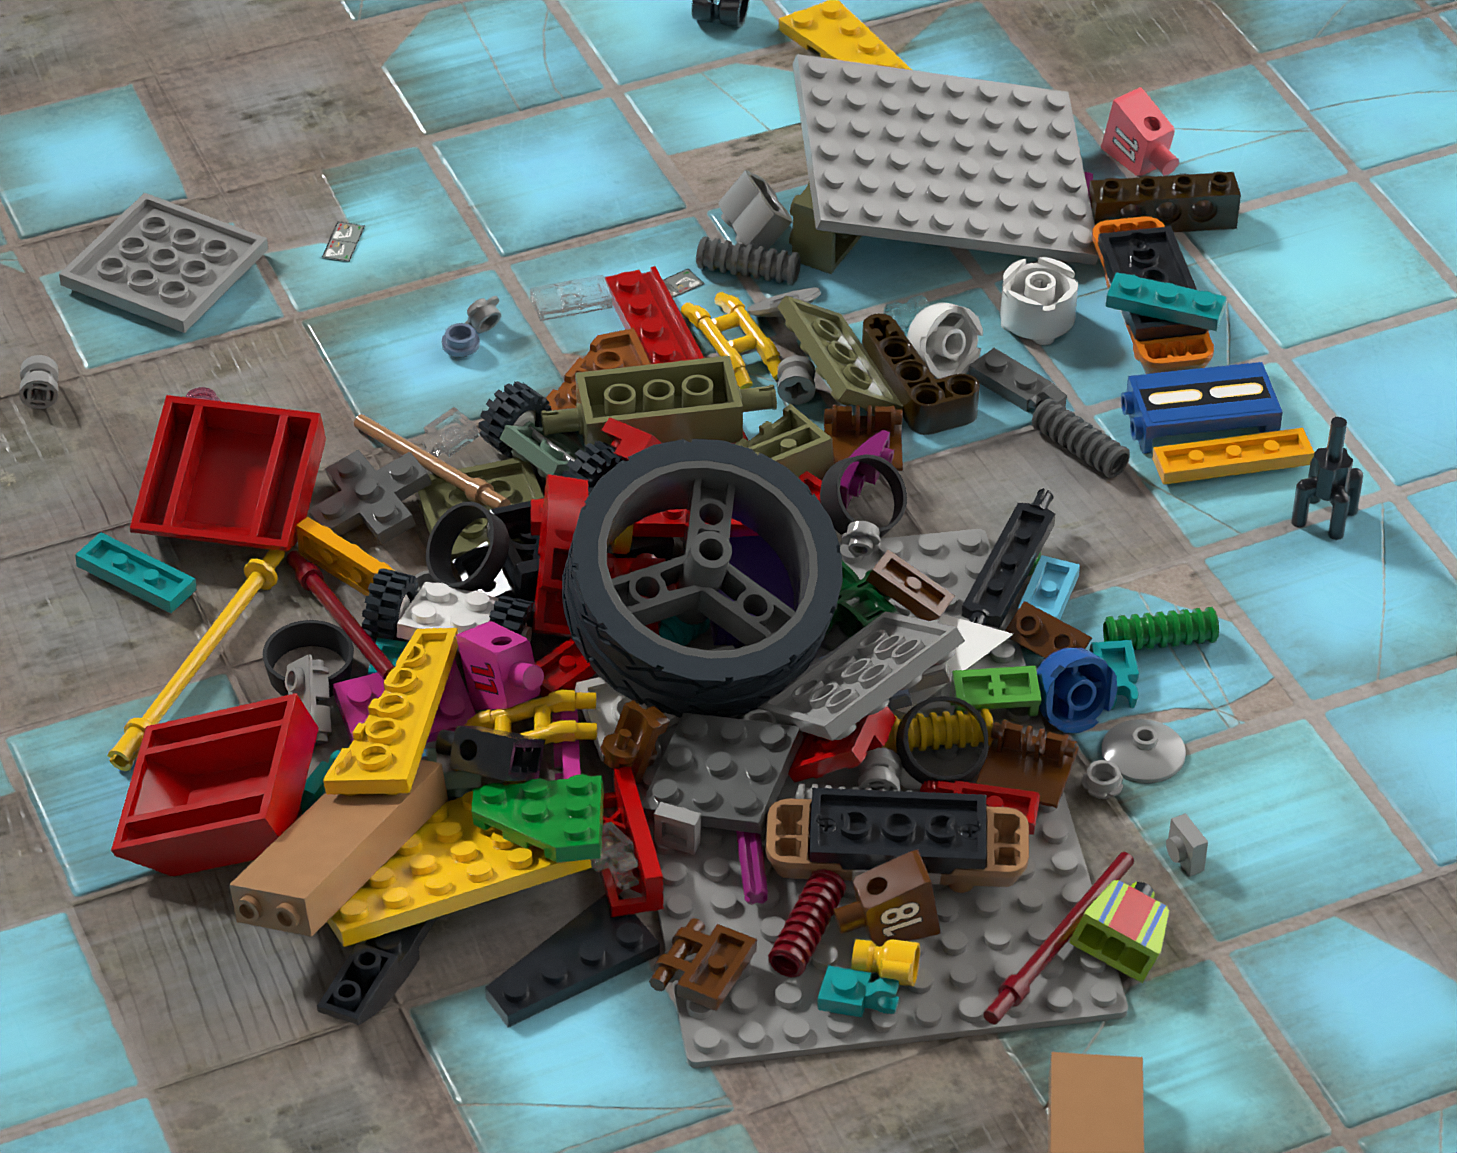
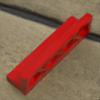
M631 766L614 769L615 792L604 793L603 809L617 807V811L610 818L603 816L601 858L596 859L611 915L615 917L664 909L663 875ZM610 833L624 838L618 845L603 840ZM618 860L632 865L626 873L611 868ZM625 888L642 894V897L618 899V895Z

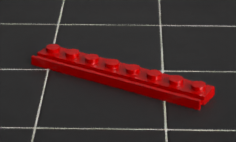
M656 266L650 267V272L641 273L639 269L604 277V289L625 329L634 328L651 364L704 358ZM743 431V438L748 440L745 432Z

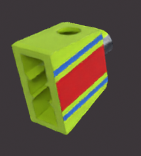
M1113 880L1086 909L1068 943L1143 983L1162 950L1169 909L1166 905L1154 899V891L1150 885L1144 882H1135L1129 886L1120 880Z

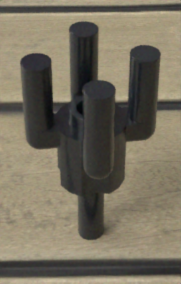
M1342 417L1332 418L1327 447L1318 448L1315 451L1314 457L1310 462L1308 478L1302 479L1297 483L1291 518L1293 526L1304 527L1307 524L1310 503H1318L1321 499L1330 501L1332 512L1328 536L1334 540H1340L1344 537L1347 515L1354 516L1357 514L1363 482V472L1359 468H1352L1353 458L1349 456L1347 449L1343 448L1347 421Z

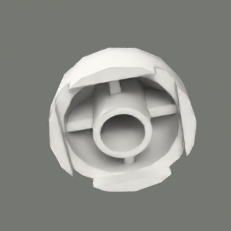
M941 302L924 308L915 316L910 324L907 338L932 375L939 379L969 372V365L980 356L981 349L977 348L978 335L983 337V328L978 316L970 309Z

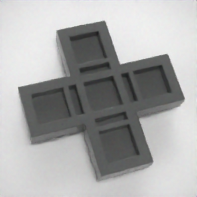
M358 449L325 468L329 480L339 492L310 508L308 511L311 519L322 526L329 527L338 536H342L365 523L381 545L416 526L412 514L401 501L431 485L432 482L428 472L411 452L404 454L376 471Z

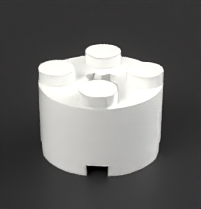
M1038 257V263L1026 264V259L1011 264L1003 275L1000 310L1002 328L1018 336L1032 339L1038 345H1050L1054 342L1055 338L1067 333L1074 325L1076 315L1078 281L1076 282L1074 279L1075 273L1061 261Z

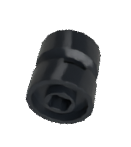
M692 0V18L711 23L718 18L722 25L741 28L747 16L749 0H719L718 5L717 0Z

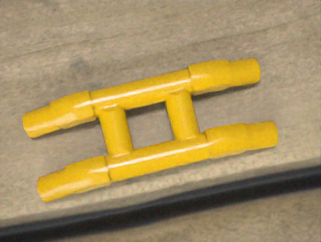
M724 292L717 293L714 302L727 314L713 319L701 306L689 302L682 305L681 314L688 318L697 329L701 330L720 357L730 356L737 386L740 389L750 388L753 385L740 353L757 348L756 351L764 365H767L772 378L778 380L777 371L781 362L780 354L772 340L766 337L745 310V306L739 298ZM740 326L746 336L727 341L721 332Z
M559 690L549 693L548 696L526 701L511 708L493 711L489 709L479 712L468 719L464 726H481L511 732V723L534 717V730L520 734L546 739L545 744L575 740H597V723H576V720H561L551 723V712L596 709V693Z

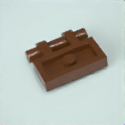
M692 918L686 927L678 929L672 938L673 946L669 952L662 954L654 964V974L650 978L649 984L653 989L663 991L669 982L678 980L677 996L717 1011L756 953L757 939L717 924L711 934L707 935L703 933L705 930L704 923L699 919ZM697 954L692 962L685 960L687 955Z

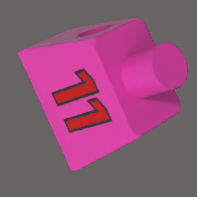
M491 621L456 635L469 697L474 710L507 709L539 696L544 673L539 666L535 665L531 643L526 637Z

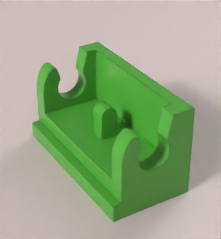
M1035 665L952 671L949 696L968 702L976 710L983 708L1028 707V716L1038 715L1041 695ZM950 703V706H954L953 715L956 710H961L963 714L964 711H967L957 704Z

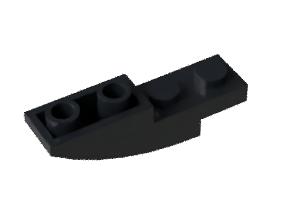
M438 917L368 939L365 945L357 943L317 1005V1011L356 1025H360L373 1017L390 1001L420 959L419 947Z

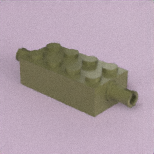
M730 356L575 373L576 408L552 411L543 410L541 411V421L544 436L578 431L579 435H583L585 445L589 443L594 445L595 441H601L611 446L613 439L601 431L609 417L649 433L662 443L682 439L688 442H692V439H705L735 443L743 438V412L776 410L777 398L774 385L740 389L737 386Z

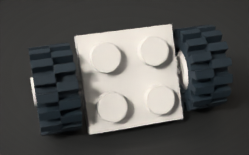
M384 568L378 570V574H375L373 577V583L369 585L368 590L370 593L369 596H366L364 602L367 603L366 609L362 612V617H365L362 622V628L374 642H376L377 638L405 642V639H411L416 629L457 628L459 634L491 621L526 637L533 649L532 642L536 637V633L532 632L534 602L504 595L499 598L492 597L479 591L470 592L452 588L444 583L425 582L421 590L416 592L418 589L416 576Z

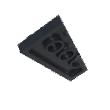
M605 894L485 987V999L509 1028L659 956L660 943L636 914L612 917ZM618 895V899L622 900L623 898Z

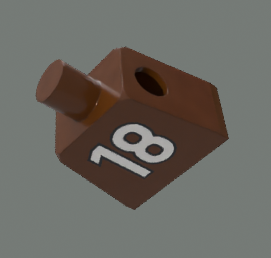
M918 849L856 876L853 880L856 902L833 909L841 934L864 927L869 940L873 941L876 946H882L886 941L892 939L911 941L941 934L932 881Z

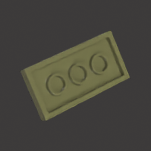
M789 296L783 298L778 305V309L786 319L785 324L787 328L795 333L801 342V349L811 357L816 365V372L826 380L832 389L831 395L836 401L844 406H850L851 404L855 406L860 405L866 411L867 405H871L873 415H875V406H895V410L903 408V405L842 314Z

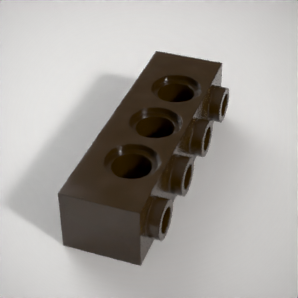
M1218 171L1203 174L1090 180L1089 200L1094 225L1106 220L1152 217L1161 221L1165 227L1171 226L1173 233L1237 229L1241 192L1234 172Z

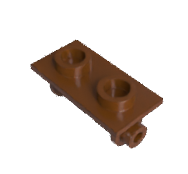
M1026 601L1022 603L1005 629V632L1013 634L1008 639L1043 658H1047L1053 652L1064 648L1086 649L1092 640L1091 636Z

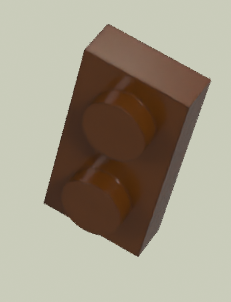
M889 549L866 578V581L875 586L882 594L889 596L908 609L915 617L927 621L939 620L955 597V595Z

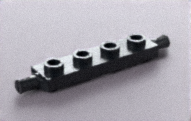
M1044 488L1038 490L1031 504L1017 503L962 604L961 617L968 618L970 622L980 625L1001 627L1054 527L1055 513L1048 509L1054 498L1050 490L1047 489L1046 493Z

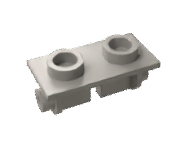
M308 654L287 665L285 687L288 690V695L297 693L319 727L315 745H322L328 743V736L332 734L330 706L316 705V699H329V670L324 667L323 660H312V655Z

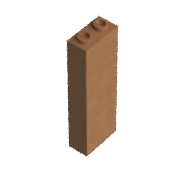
M420 760L410 793L346 796L343 794L326 795L325 792L229 884L237 922L312 937L448 801L442 763Z
M1051 1052L1048 1080V1153H1144L1143 1057Z

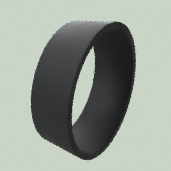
M859 455L836 462L826 472L820 489L821 505L831 518L834 529L843 535L847 533L848 525L856 521L843 505L840 483L843 473L850 464L862 462L879 471L888 482L894 500L893 515L889 525L879 528V537L881 538L901 520L906 509L907 492L901 475L891 463L875 455Z
M462 502L451 507L436 522L428 539L426 563L430 575L437 583H444L449 587L461 590L477 591L486 587L499 575L506 562L509 551L507 528L501 519L478 503ZM481 518H488L491 539L487 555L474 574L461 582H457L451 569V554L455 541L462 530L471 522Z
M303 620L287 624L276 630L264 645L263 661L271 685L281 695H288V690L285 687V677L273 670L274 666L284 654L300 647H324L336 652L345 661V665L339 671L328 677L329 697L333 696V684L350 679L354 646L352 640L340 627L325 621Z
M938 696L916 704L904 715L896 734V751L902 760V766L906 772L921 784H924V781L928 782V780L955 783V781L969 782L978 774L986 760L988 753V731L982 716L971 704L956 697ZM942 701L957 704L970 712L981 727L984 738L981 755L976 763L963 773L952 776L933 774L920 766L911 754L908 744L910 723L915 714L929 703Z

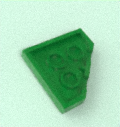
M580 774L568 779L550 781L532 779L526 783L510 785L490 783L480 788H473L471 811L474 826L483 830L491 827L502 831L503 839L526 849L533 845L544 850L546 858L557 863L601 858L604 799L602 775L590 777Z

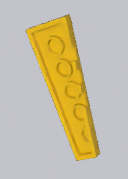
M827 0L779 18V31L806 50L812 47L820 53L821 58L912 70L839 0Z
M457 628L416 629L396 661L395 668L390 671L383 682L384 692L378 699L373 698L368 706L369 716L366 721L357 724L352 732L354 740L349 748H342L325 775L323 782L326 795H397L400 793H410L458 649Z

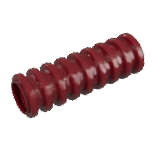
M818 869L810 875L809 881L805 884L804 890L799 895V899L795 903L783 929L773 944V948L768 954V962L777 973L789 978H797L804 973L807 964L811 960V956L816 950V946L820 943L821 937L834 915L833 909L838 907L846 893V884L836 873L826 869Z

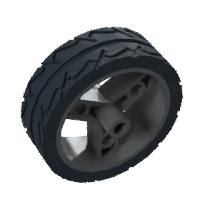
M682 439L652 445L629 456V461H620L600 478L585 500L586 505L581 508L562 575L563 609L571 637L587 663L591 664L592 669L615 691L640 705L645 703L648 708L655 706L662 713L679 718L682 717L683 713L725 718L749 713L770 700L771 696L781 693L790 682L803 674L810 666L817 654V650L822 644L826 630L834 615L843 581L840 544L831 518L815 494L812 495L809 487L794 473L762 453L757 455L750 448L722 440L692 439V442ZM687 509L682 555L680 557L611 579L607 566V549L627 527L653 514L668 510ZM731 519L741 522L759 534L777 553L788 572L794 593V610L729 564L732 555V547L729 542ZM678 583L676 590H667L666 586ZM721 589L726 595H728L734 601H731L722 594L718 593L719 590ZM640 595L647 596L650 599L643 598ZM673 616L690 625H698L709 618L746 646L735 650L719 651L689 648L664 639L645 626Z

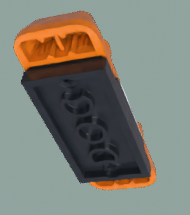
M1152 217L1106 220L1094 226L1092 240L1105 270V280L1108 288H1110L1117 272L1197 290L1171 226L1165 227L1161 221ZM1120 310L1133 342L1134 357L1141 362L1146 374L1205 368L1212 359L1214 345L1208 329Z

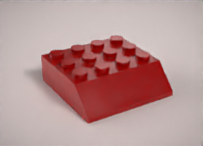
M166 395L130 524V532L288 552L298 542L297 524L307 517L326 442L321 413Z
M290 694L146 726L111 848L114 856L172 877L252 861L259 857L297 820L319 727L298 694Z

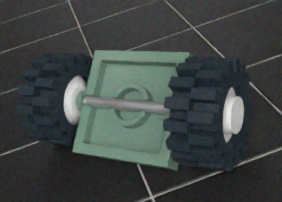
M519 381L514 382L513 385L510 383L504 385V392L498 389L494 393L496 399L494 401L489 399L486 403L489 409L487 411L482 410L480 415L484 420L479 422L478 428L482 430L479 434L487 443L507 457L512 458V456H515L521 460L531 462L538 467V474L544 478L550 474L588 480V488L595 487L600 478L620 461H624L614 453L615 449L605 442L595 441L594 445L589 443L585 445L584 450L563 433L544 436L541 411H552L551 406L548 405L550 402L527 384Z

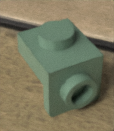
M427 747V756L421 757V760L437 762L435 747ZM461 770L443 772L448 798L462 797L467 792L473 791V788L482 787L481 775Z

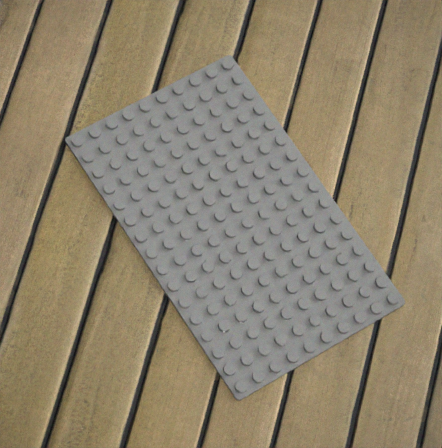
M982 529L881 538L880 548L868 556L854 555L848 550V545H845L843 542L839 543L843 562L858 575L859 579L864 578L865 573L874 568L889 549L955 595L943 614L969 621V619L961 617L962 604L991 553L987 534ZM892 598L889 600L900 615H910L911 612ZM1010 611L1000 628L991 625L985 626L1005 631L1012 620ZM710 624L708 631L700 634L698 638L691 640L684 647L708 651L727 645H714ZM838 624L834 625L832 631L824 636L822 644L808 669L819 661V657L828 655L849 639ZM1007 639L966 670L1026 666L1020 645ZM951 681L928 699L938 696H949ZM932 702L921 708L917 713H922L924 717H929L930 712H935L937 716H942L943 711H948L950 715H953L954 706H950V702ZM1028 707L988 709L992 714L993 724L994 722L1002 723L1003 720H1008L1010 723L1022 725L1024 734L1028 725L1033 726V736L1036 737L1041 728L1045 729L1039 710L1037 716H1028ZM898 710L892 711L898 719H902L903 715L906 714ZM741 714V715H736V716H731V717H726V718H734V719H742V720H743L746 714ZM679 722L668 727L666 732L660 734L657 738L655 746L658 754L654 765L646 768L641 784L636 785L641 803ZM979 742L977 747H972L970 743H966L964 748H959L957 744H953L951 749H945L944 745H940L938 750H932L931 746H928L925 751H919L918 747H915L911 754L917 763L927 771L937 775L952 776L963 773L971 768L980 757L984 744ZM860 764L851 769L843 768L829 772L820 778L815 779L812 777L799 782H794L787 775L777 801L795 799L796 787L799 786V783L805 784V788H812L813 784H818L819 788H825L826 785H831L835 789H839V786H845V789L858 787ZM902 766L899 778L900 791L911 790L912 792H920L921 783L913 779ZM980 771L969 783H976ZM1064 791L1058 808L1039 804L1034 835H1029L1028 866L1012 886H973L968 892L958 893L950 889L948 885L932 884L941 934L910 941L920 943V962L915 985L913 987L899 985L896 996L899 997V1003L895 1014H885L874 1009L864 1008L862 1018L818 1010V995L828 965L851 969L852 953L856 939L870 941L864 927L841 934L833 915L804 973L797 978H789L777 973L768 962V954L773 948V944L777 940L809 879L779 876L766 854L767 824L761 834L768 887V900L764 904L756 903L750 905L744 898L736 831L701 826V843L694 855L654 843V820L646 819L663 875L664 909L657 910L666 954L673 946L672 938L678 929L686 927L692 918L699 919L704 923L705 930L703 933L710 935L715 926L720 924L757 939L756 953L717 1011L677 996L678 980L671 982L686 1060L690 1067L718 1066L1123 1018L1127 1015L1128 1004L1117 969L1067 942L1030 985V993L1019 1006H1012L996 1025L988 1023L983 1017V1012L999 995L998 988L1009 975L1018 973L1092 886ZM844 881L846 893L838 907L856 902L853 881ZM697 954L687 955L685 960L692 962ZM872 973V983L880 979L879 974Z

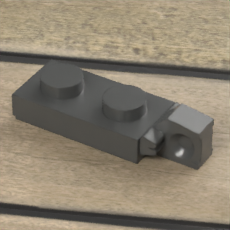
M996 348L991 349L969 365V375L975 377L981 385L1026 412L1031 408L1036 409L1039 404L1049 398L1066 407L1067 395L1058 389L1054 383Z

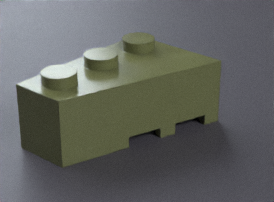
M792 404L783 409V416L773 424L766 421L760 425L759 434L748 441L742 438L735 443L736 445L752 449L757 455L759 453L766 455L787 467L797 477L808 471L815 477L823 480L826 472L834 465L832 438Z

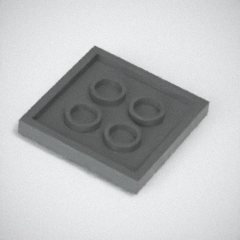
M683 713L643 799L642 807L646 819L654 820V813L660 802L701 813V826L762 834L768 821L769 809L777 801L804 739L802 731L793 725Z

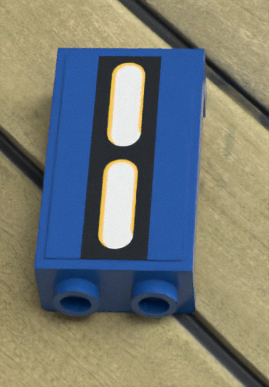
M1263 362L1128 376L1127 391L1121 393L1122 412L1124 415H1129L1133 441L1138 440L1143 454L1151 453L1152 442L1155 437L1256 426L1260 433L1280 431L1283 412Z

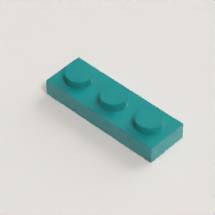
M1116 272L1106 296L1105 307L1217 331L1226 308L1227 296Z
M102 532L75 554L77 567L169 613L176 610L197 590L195 578Z

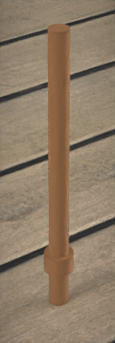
M363 414L355 418V428L401 455L411 452L423 468L465 492L469 500L482 506L487 505L492 509L511 505L509 499L495 492L493 486L481 478L473 479Z

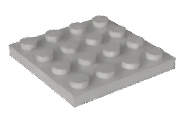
M144 193L59 273L60 285L185 333L268 250L267 238Z
M884 612L790 682L781 693L771 696L770 700L760 705L758 709L769 711L776 718L777 724L797 726L802 732L829 740H840L851 734L856 729L855 723L863 717L883 710L889 704L888 699L899 690H907L919 683L922 679L921 674L931 666L943 664L951 659L955 654L954 649L965 642L955 626Z

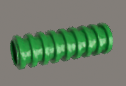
M1206 607L1204 611L1200 608H1194L1192 613L1188 609H1182L1180 614H1177L1175 610L1168 611L1167 615H1164L1162 611L1156 612L1155 616H1152L1151 613H1144L1142 617H1139L1138 614H1131L1130 619H1127L1125 615L1118 616L1117 620H1114L1113 616L1106 617L1103 623L1104 642L1131 640L1134 650H1141L1143 645L1147 649H1153L1155 644H1158L1160 648L1166 647L1167 643H1170L1172 647L1179 646L1180 642H1183L1184 645H1191L1194 640L1197 644H1203L1205 639L1209 643H1215L1219 637V620L1217 612L1213 607Z

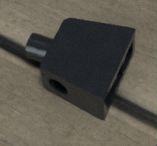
M458 725L455 731L442 729L439 732L435 749L437 754L450 757V768L504 781H529L539 777L546 739L481 726Z

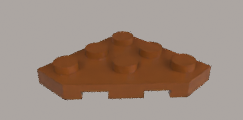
M634 328L597 335L591 342L590 351L583 359L578 358L564 375L563 384L558 390L553 389L546 397L550 402L548 405L551 406V409L576 408L575 373L650 365L651 363Z

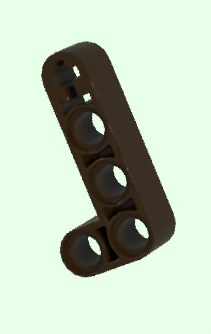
M878 313L867 316L864 319L862 346L903 405L901 409L903 418L914 432L923 435L935 434L968 425L977 419L980 384L975 377L968 374H954L935 379L893 317Z

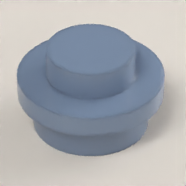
M456 323L449 326L442 337L443 350L447 354L459 358L475 353L480 346V339L475 329L465 323Z

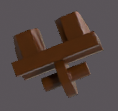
M634 700L625 703L614 734L605 736L600 747L602 754L605 756L603 762L613 769L631 766L636 785L641 784L646 768L654 765L658 754L655 744L658 736L666 732L670 722L669 718L655 706L643 709Z

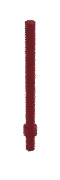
M291 551L287 555L286 561L295 571L296 580L305 590L311 591L385 681L395 666L323 581L324 576L314 563L308 562L299 551Z
M1121 852L1018 973L1009 975L998 988L999 995L983 1012V1017L988 1023L992 1025L998 1024L1012 1006H1019L1030 993V985L1072 937L1086 909L1113 880H1121L1133 866L1134 859L1129 853Z

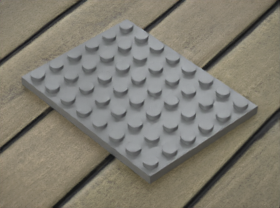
M800 54L796 55L793 62V70L816 230L1036 258H1052L1060 261L1091 265L1096 264L1099 255L1092 240V231L1095 225L1069 92Z

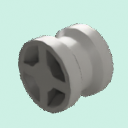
M791 356L780 362L777 371V378L779 380L777 393L784 402L794 405L810 401L815 395V366L813 362L802 356Z

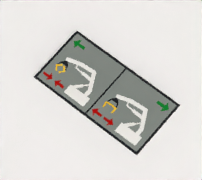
M337 222L322 258L350 262L365 225Z
M689 269L663 279L672 298L705 284Z

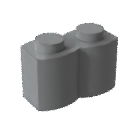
M747 170L742 173L718 202L723 212L721 218L728 226L735 230L737 234L736 241L743 243L744 247L752 244L755 249L763 246L768 251L792 223L791 216L778 201L771 186L762 177Z

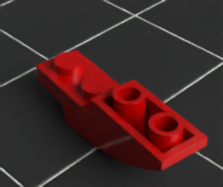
M550 474L546 477L538 548L540 562L532 624L533 633L571 638L563 609L562 575L581 508L586 505L585 500L589 496L588 480Z

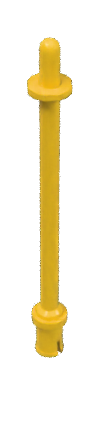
M269 550L262 560L251 559L245 565L244 574L247 580L142 718H131L126 723L123 736L107 755L110 757L109 761L114 767L122 771H128L132 768L133 763L138 757L146 726L160 722L259 589L270 590L277 583L278 575L275 568L284 558L285 551Z

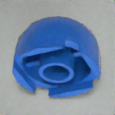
M1064 648L1053 652L1041 662L1036 670L1041 695L1039 712L1046 721L1065 733H1080L1093 728L1099 723L1096 718L1105 709L1109 712L1114 705L1118 690L1115 672L1108 666L1105 660L1084 648Z

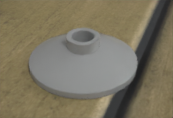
M819 288L791 291L757 302L748 307L747 310L750 315L758 317H777L779 324H785L786 319L778 309V305L785 296L811 304L820 296L821 292Z
M1135 719L1119 723L1106 733L1102 742L1103 760L1115 763L1120 768L1124 779L1138 783H1156L1171 778L1182 768L1186 756L1185 745L1181 737L1170 727L1152 720Z

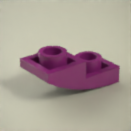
M882 430L872 436L854 451L850 457L869 454L881 457L892 463L894 450L889 449L890 432ZM853 462L843 473L840 483V494L846 510L852 497L858 498L865 482L876 484L880 472L872 466L862 462Z

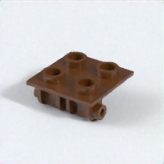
M832 405V409H825L824 432L832 438L834 464L849 458L864 442L884 430L890 432L889 449L894 450L891 464L897 471H903L902 410H895V406H875V416H872V407L867 405V416H860V405H856L855 415H852V406Z
M1003 720L1002 723L994 722L991 731V738L993 740L976 784L1038 792L1040 794L1039 804L1058 808L1079 750L1077 741L1070 740V735H1060L1051 732L1047 733L1045 739V729L1042 728L1036 737L1033 736V726L1028 725L1024 734L1022 725L1010 723L1008 720Z

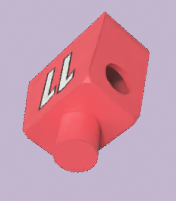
M1141 87L1113 100L1101 144L1103 151L1136 176L1145 175L1155 169H1158L1163 175H1168L1179 164V159L1170 151L1175 133L1174 127Z

